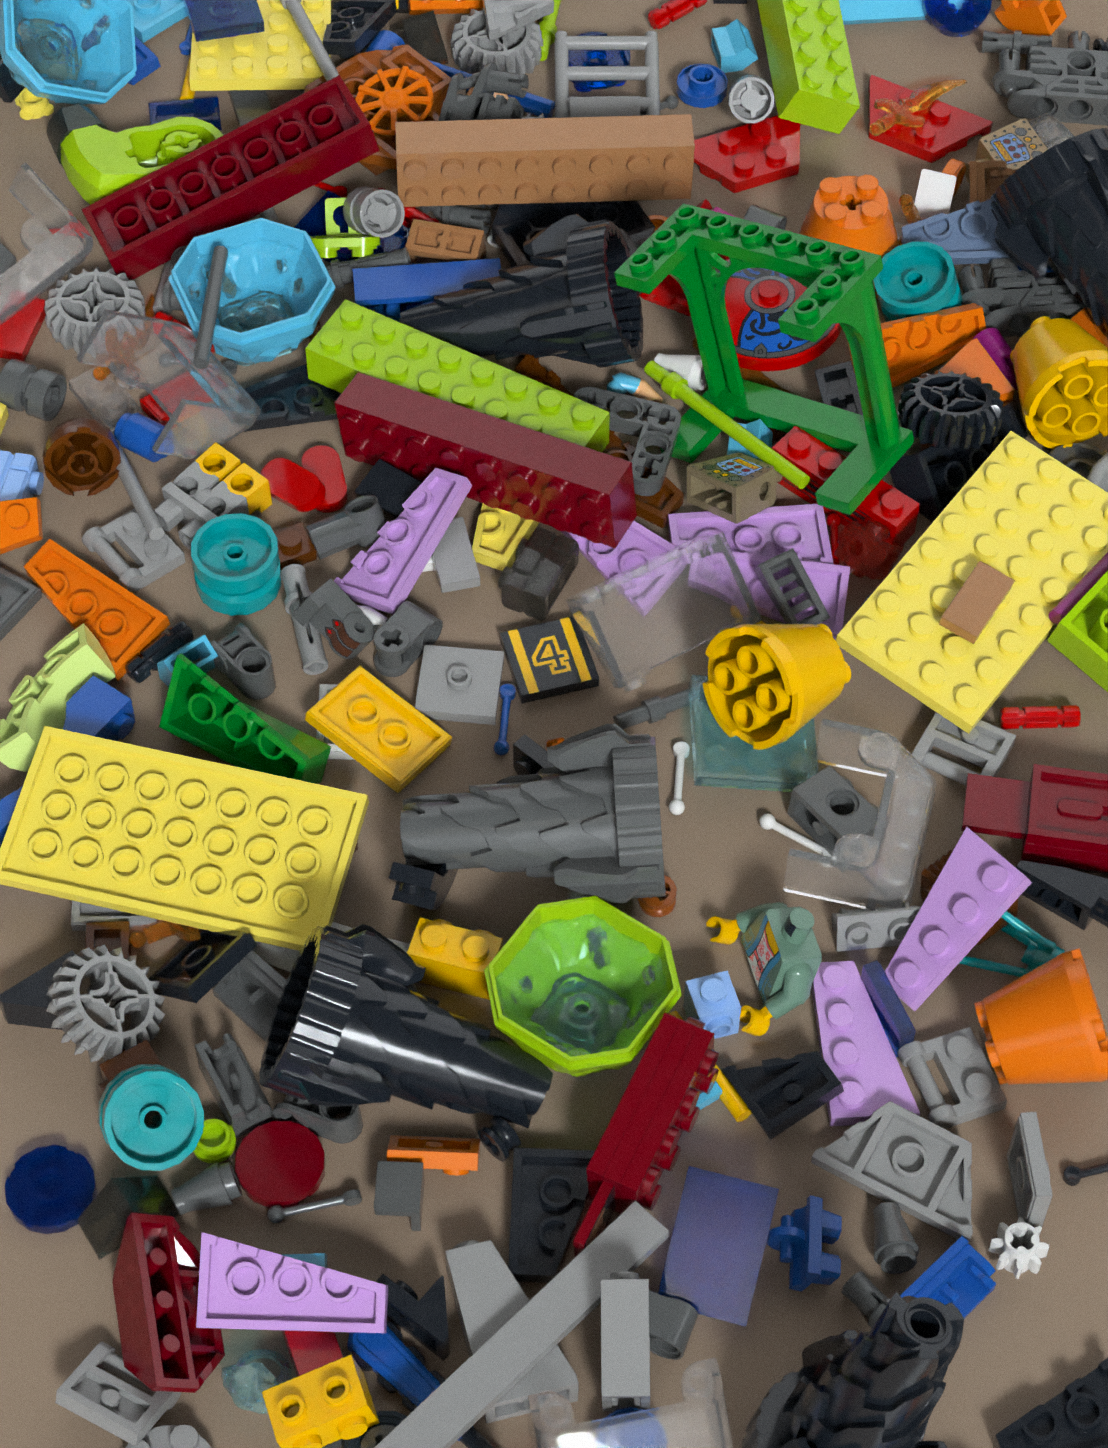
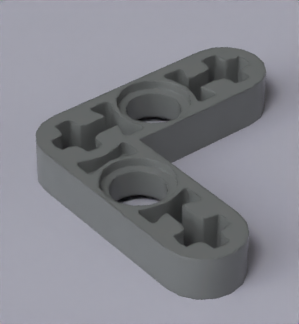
M584 387L577 390L573 397L603 410L610 408L609 430L639 437L631 461L635 494L652 496L658 493L662 488L679 435L681 423L679 411L667 404L595 387ZM627 410L633 412L636 416L625 419L618 416L617 412ZM643 416L647 417V421H642ZM651 445L658 446L664 452L661 454H651L645 448ZM645 467L652 469L648 479L642 478Z

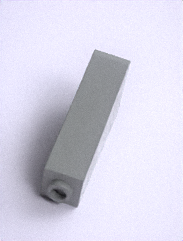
M468 1240L457 1244L453 1249L445 1251L446 1270L469 1357L529 1302V1299L491 1240L480 1243L476 1240ZM558 1345L484 1414L486 1424L578 1401L579 1382L577 1375Z

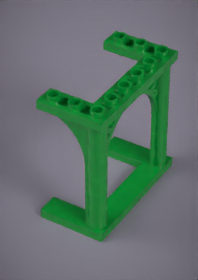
M683 203L614 272L618 286L650 294L668 275L674 277L680 284L688 302L708 385V390L702 395L703 398L732 419L737 417L750 422L761 419L767 427L788 433L794 426H797L830 447L850 452L848 457L816 491L818 505L851 515L914 443L913 431L899 426L873 279L883 270L881 255ZM718 254L728 256L729 259H730V262H727L726 260H724L723 258H721ZM764 268L782 273L807 288L778 319L780 331L787 335L816 342L832 324L839 323L851 350L863 415L742 379L725 305V290L731 275L742 269ZM690 408L681 417L679 435L672 457L692 463L722 430L693 408Z

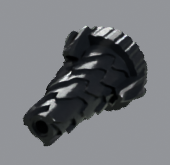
M1101 128L1071 137L1049 148L1017 169L992 194L991 211L997 220L994 236L998 247L1021 269L1031 274L1036 281L1045 277L1048 264L1065 281L1077 300L1086 306L1097 327L1103 324L1108 332V129Z
M578 214L566 216L537 233L531 240L524 242V252L532 256L530 257L531 263L499 269L500 276L468 282L463 285L461 290L435 296L433 301L418 304L416 307L400 313V323L480 357L495 354L496 360L526 354L534 355V359L553 355L603 368L638 361L643 351V316L639 291L618 286L614 274L630 257L625 239L620 229L612 221L608 222L604 219L587 222Z
M361 924L344 932L326 925L324 927L317 926L312 930L291 969L266 1039L259 1071V1083L261 1086L298 1099H307L308 1102L316 1105L337 1107L390 1102L391 1096L431 1110H433L434 1104H438L466 1114L483 1112L494 1117L499 1116L505 1121L529 1129L532 1115L537 1113L546 1092L549 1091L553 1073L531 1054L509 1045L497 1036L491 1035V1030L485 1025L448 1012L438 1007L440 1001L404 987L422 981L426 968L414 962L403 949L373 927Z
M896 1292L869 1332L863 1333L860 1331L858 1334L855 1330H847L839 1335L829 1336L807 1346L802 1352L803 1368L799 1372H790L783 1376L780 1383H775L760 1403L747 1425L742 1448H947L945 1442L923 1441L931 1413L945 1390L946 1382H943L948 1366L961 1342L964 1326L962 1314L952 1302L944 1305L932 1298H916L913 1296L902 1298Z

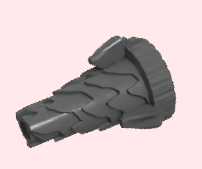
M615 723L605 724L569 737L558 745L547 747L548 761L554 766L540 769L538 774L510 776L497 781L496 784L469 785V792L420 795L403 800V810H401L400 835L406 865L446 863V870L488 868L494 872H526L528 877L535 878L554 877V882L557 885L587 896H597L604 901L614 903H627L631 898L666 896L655 737H651L649 734L629 735Z

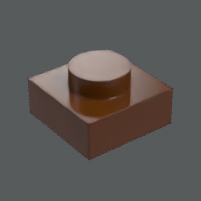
M301 522L274 532L278 540L281 570L291 564L303 565L317 560L316 549Z
M130 921L86 923L85 949L89 947L93 951L96 947L105 944L110 953L113 949L121 947L123 958L127 959L131 955Z

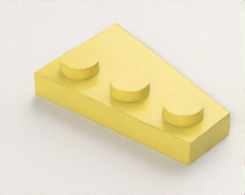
M482 503L472 545L475 561L508 573L539 522L523 519L511 512L499 508H491Z

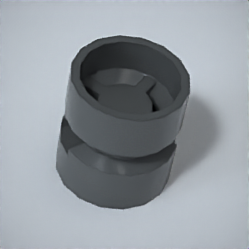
M18 359L8 361L0 373V403L18 412L25 410L28 415L44 421H52L58 415L66 397V378L62 374L47 369L38 370L35 365Z

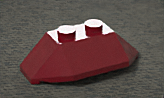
M131 1213L127 1217L112 1279L124 1367L152 1391L195 1393L225 1356L221 1329L196 1328L200 1253L192 1242L179 1231L180 1225L173 1216Z

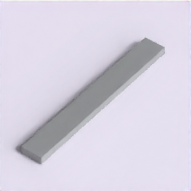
M636 1201L633 1202L374 1448H450L601 1303L600 1279H610V1274L614 1272H633L669 1238V1230Z

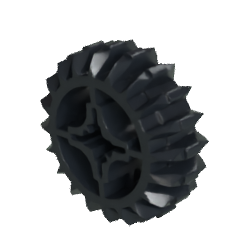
M936 370L933 375L922 373L921 377L911 378L910 383L904 385L898 405V419L901 421V427L912 430L913 437L919 438L921 444L930 443L934 445L935 449L945 447L949 451L952 448H959L962 451H966L968 447L980 449L982 444L991 443L992 437H996L998 430L1001 428L1004 413L1003 401L1000 400V393L993 390L991 384L981 383V378L979 377L970 378L967 376V373L962 375L954 374L952 370L950 373H942Z

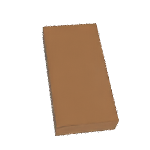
M979 561L942 615L939 625L975 644L1011 590L1015 580Z

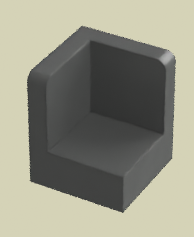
M377 1162L374 1213L376 1215L411 1217L412 1231H421L425 1185L423 1163Z

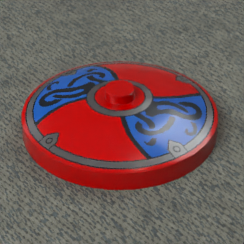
M747 268L735 272L727 282L725 305L739 367L756 371H781L806 364L822 355L831 347L838 338L842 327L839 323L832 324L816 342L781 333L778 319L807 289L801 283L782 273L764 268Z

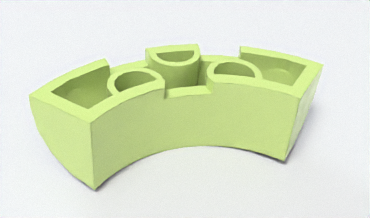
M84 623L52 647L44 655L47 663L34 677L26 675L8 701L13 707L6 720L4 718L0 719V762L7 767L28 772L44 726L63 729L66 719V702L93 675L105 683L116 677L106 652Z

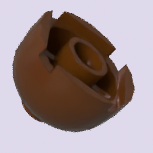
M84 417L72 418L57 425L47 436L43 449L45 475L53 487L65 494L74 496L76 491L89 490L87 496L96 495L108 489L118 478L119 470L116 468L121 463L118 442L108 427L94 419Z

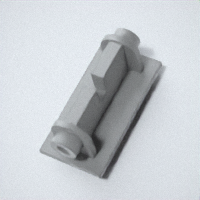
M903 902L902 905L877 907V911H869V908L855 910L840 908L839 913L831 915L832 927L834 931L836 930V951L899 946L921 906H910L908 902Z

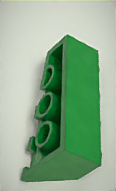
M182 653L177 655L159 725L160 728L236 767L315 784L322 782L331 750L330 745L238 700Z

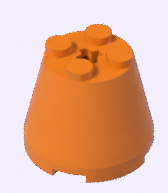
M867 174L860 177L841 176L823 179L798 233L881 255V258L895 247L900 246L887 195L878 185V179ZM874 285L875 296H876V299H877V298H878V295H877L876 288H875V285Z
M1080 948L1061 953L985 997L983 1001L974 1003L981 1028H984L987 1038L985 1046L992 1068L995 1069L1000 1085L1006 1083L1008 1085L1087 1083L1108 1080V1036Z

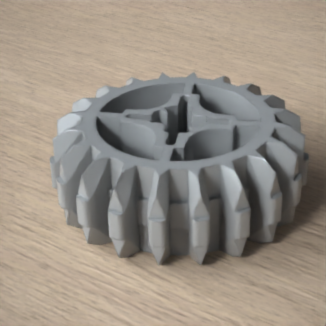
M483 7L481 11L471 9L470 15H461L460 22L454 26L451 38L452 57L454 63L459 66L461 71L474 74L481 72L484 66L495 63L498 71L522 75L533 73L534 67L540 64L542 49L540 48L543 46L542 31L540 30V25L536 24L535 21L495 40H489Z
M98 266L93 272H86L82 268L79 275L68 273L67 281L57 280L56 289L49 290L48 300L45 301L44 307L46 325L55 342H61L65 350L74 348L77 355L88 351L92 357L96 351H104L108 355L111 348L115 347L122 350L124 342L133 343L135 334L141 333L142 323L145 322L146 317L144 297L135 280H129L125 273L116 275L113 268L102 272Z
M105 944L96 947L93 951L88 947L82 949L77 955L67 958L62 963L63 966L53 974L51 979L53 984L46 993L52 1001L48 1004L46 1012L57 1015V1018L52 1022L51 1028H62L65 1034L62 1036L61 1043L71 1040L76 1044L74 1055L82 1054L87 1050L90 1062L98 1061L101 1057L106 1061L121 1054L122 1049L128 1050L145 1040L150 1043L158 1035L160 1030L158 1024L162 1022L165 1015L158 1008L163 1004L165 997L154 993L160 981H149L146 975L149 972L150 966L140 969L135 965L137 955L124 959L121 947L113 949L110 953ZM90 978V986L87 988L88 993L80 994L81 980ZM131 1014L129 1031L122 1032L121 1023L125 1021L124 1015Z

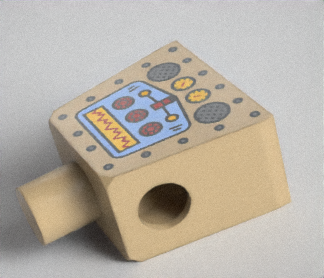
M1023 118L983 136L978 141L975 161H1006L1007 168H1012L1013 173H1015L1021 166L1027 164L1031 159L1048 149L1027 119ZM966 163L965 177L970 183L969 163Z

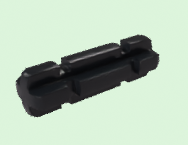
M183 621L175 623L168 629L170 634L163 633L140 652L142 657L135 656L125 665L126 674L136 683L143 682L151 675V669L152 671L158 669L157 663L177 651L178 647L181 648L193 640L192 629Z

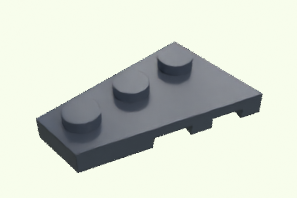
M991 199L981 203L978 200L966 204L965 208L949 214L940 213L903 226L901 229V245L912 241L933 243L942 247L951 256L954 265L987 264L993 259L1010 258L995 242L994 232L997 220L991 211Z

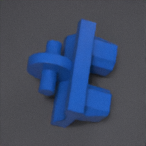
M810 1195L807 1198V1205L805 1207L794 1210L791 1216H782L780 1227L772 1228L767 1233V1245L772 1249L780 1251V1262L790 1263L789 1289L802 1292L811 1283L831 1285L840 1277L841 1259L837 1255L822 1252V1243L832 1245L839 1239L842 1230V1217L823 1210V1198Z

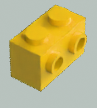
M420 917L407 954L414 962L426 968L422 981H419L420 983L490 1000L484 969L503 947V938L497 937L486 930L478 929L473 931L454 926L446 920H429Z
M352 1355L262 1391L274 1435L281 1448H323L340 1439L349 1440L363 1435L369 1427L380 1423L364 1373Z

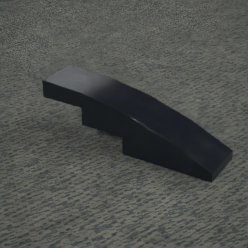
M1020 860L1016 868L1032 882L1021 895L1082 930L1087 928L1092 919L1108 927L1107 878L1066 867Z

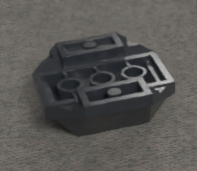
M637 201L500 204L492 225V237L511 266L514 267L531 263L530 257L532 256L524 252V242L531 240L543 229L569 215L578 214L587 222L604 219L608 222L612 221L620 229L630 256L655 232V226Z

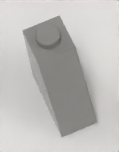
M614 1272L610 1274V1279H600L602 1411H616L628 1407L650 1411L649 1279H639V1274L636 1272Z

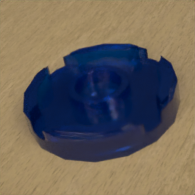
M60 1145L37 1147L24 1154L14 1164L15 1168L11 1172L10 1177L9 1175L7 1176L5 1182L7 1206L16 1222L33 1232L52 1234L65 1232L81 1223L92 1210L97 1196L95 1173L86 1157L79 1152L75 1153L74 1151L67 1150V1147Z

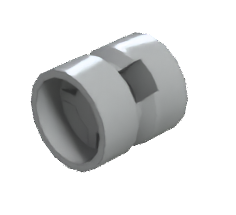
M744 75L732 83L728 91V103L731 112L738 120L744 123L755 124L763 121L770 115L774 107V94L765 79L757 75Z
M367 186L356 188L349 193L343 207L346 223L351 229L361 234L380 238L389 237L396 233L404 222V205L399 196L388 190Z

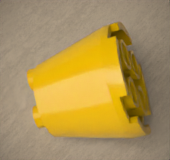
M1048 316L1035 319L1030 329L1019 339L1010 354L1023 419L1031 435L1039 444L1050 449L1063 445V448L1072 447L1073 443L1083 442L1100 433L1103 437H1106L1108 435V348L1072 320L1064 318L1050 319Z
M821 623L817 625L741 624L718 633L711 640L705 652V655L709 657L708 681L703 683V689L712 715L730 738L737 736L746 743L753 745V749L756 750L767 749L788 740L841 694L844 684L848 683L851 679L850 666L844 661L841 649L833 638L830 628Z

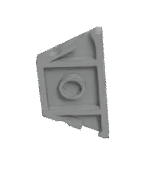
M482 0L489 40H495L554 12V0Z
M890 1101L874 1111L869 1119L856 1123L844 1131L842 1137L824 1149L820 1147L813 1153L811 1163L885 1202L897 1203L900 1210L956 1239L963 1236L968 1241L971 1240L973 1234L971 1225V1142Z

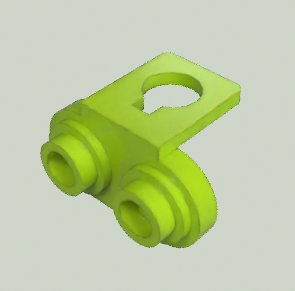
M347 197L327 198L325 200L326 235L310 236L321 258L337 257V250H340V247H348V250H352V257H365L374 255L373 249H377V246L381 245L380 237L357 233L349 226L348 232L340 233V226L335 223L333 212L337 207L344 205Z

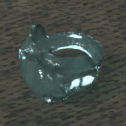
M269 1349L249 1351L243 1354L236 1364L223 1367L221 1372L223 1386L232 1397L233 1403L240 1409L259 1414L268 1413L262 1391L293 1379L291 1377L292 1368L288 1359L281 1353ZM259 1358L270 1359L280 1366L281 1373L278 1377H275L264 1364L248 1363Z

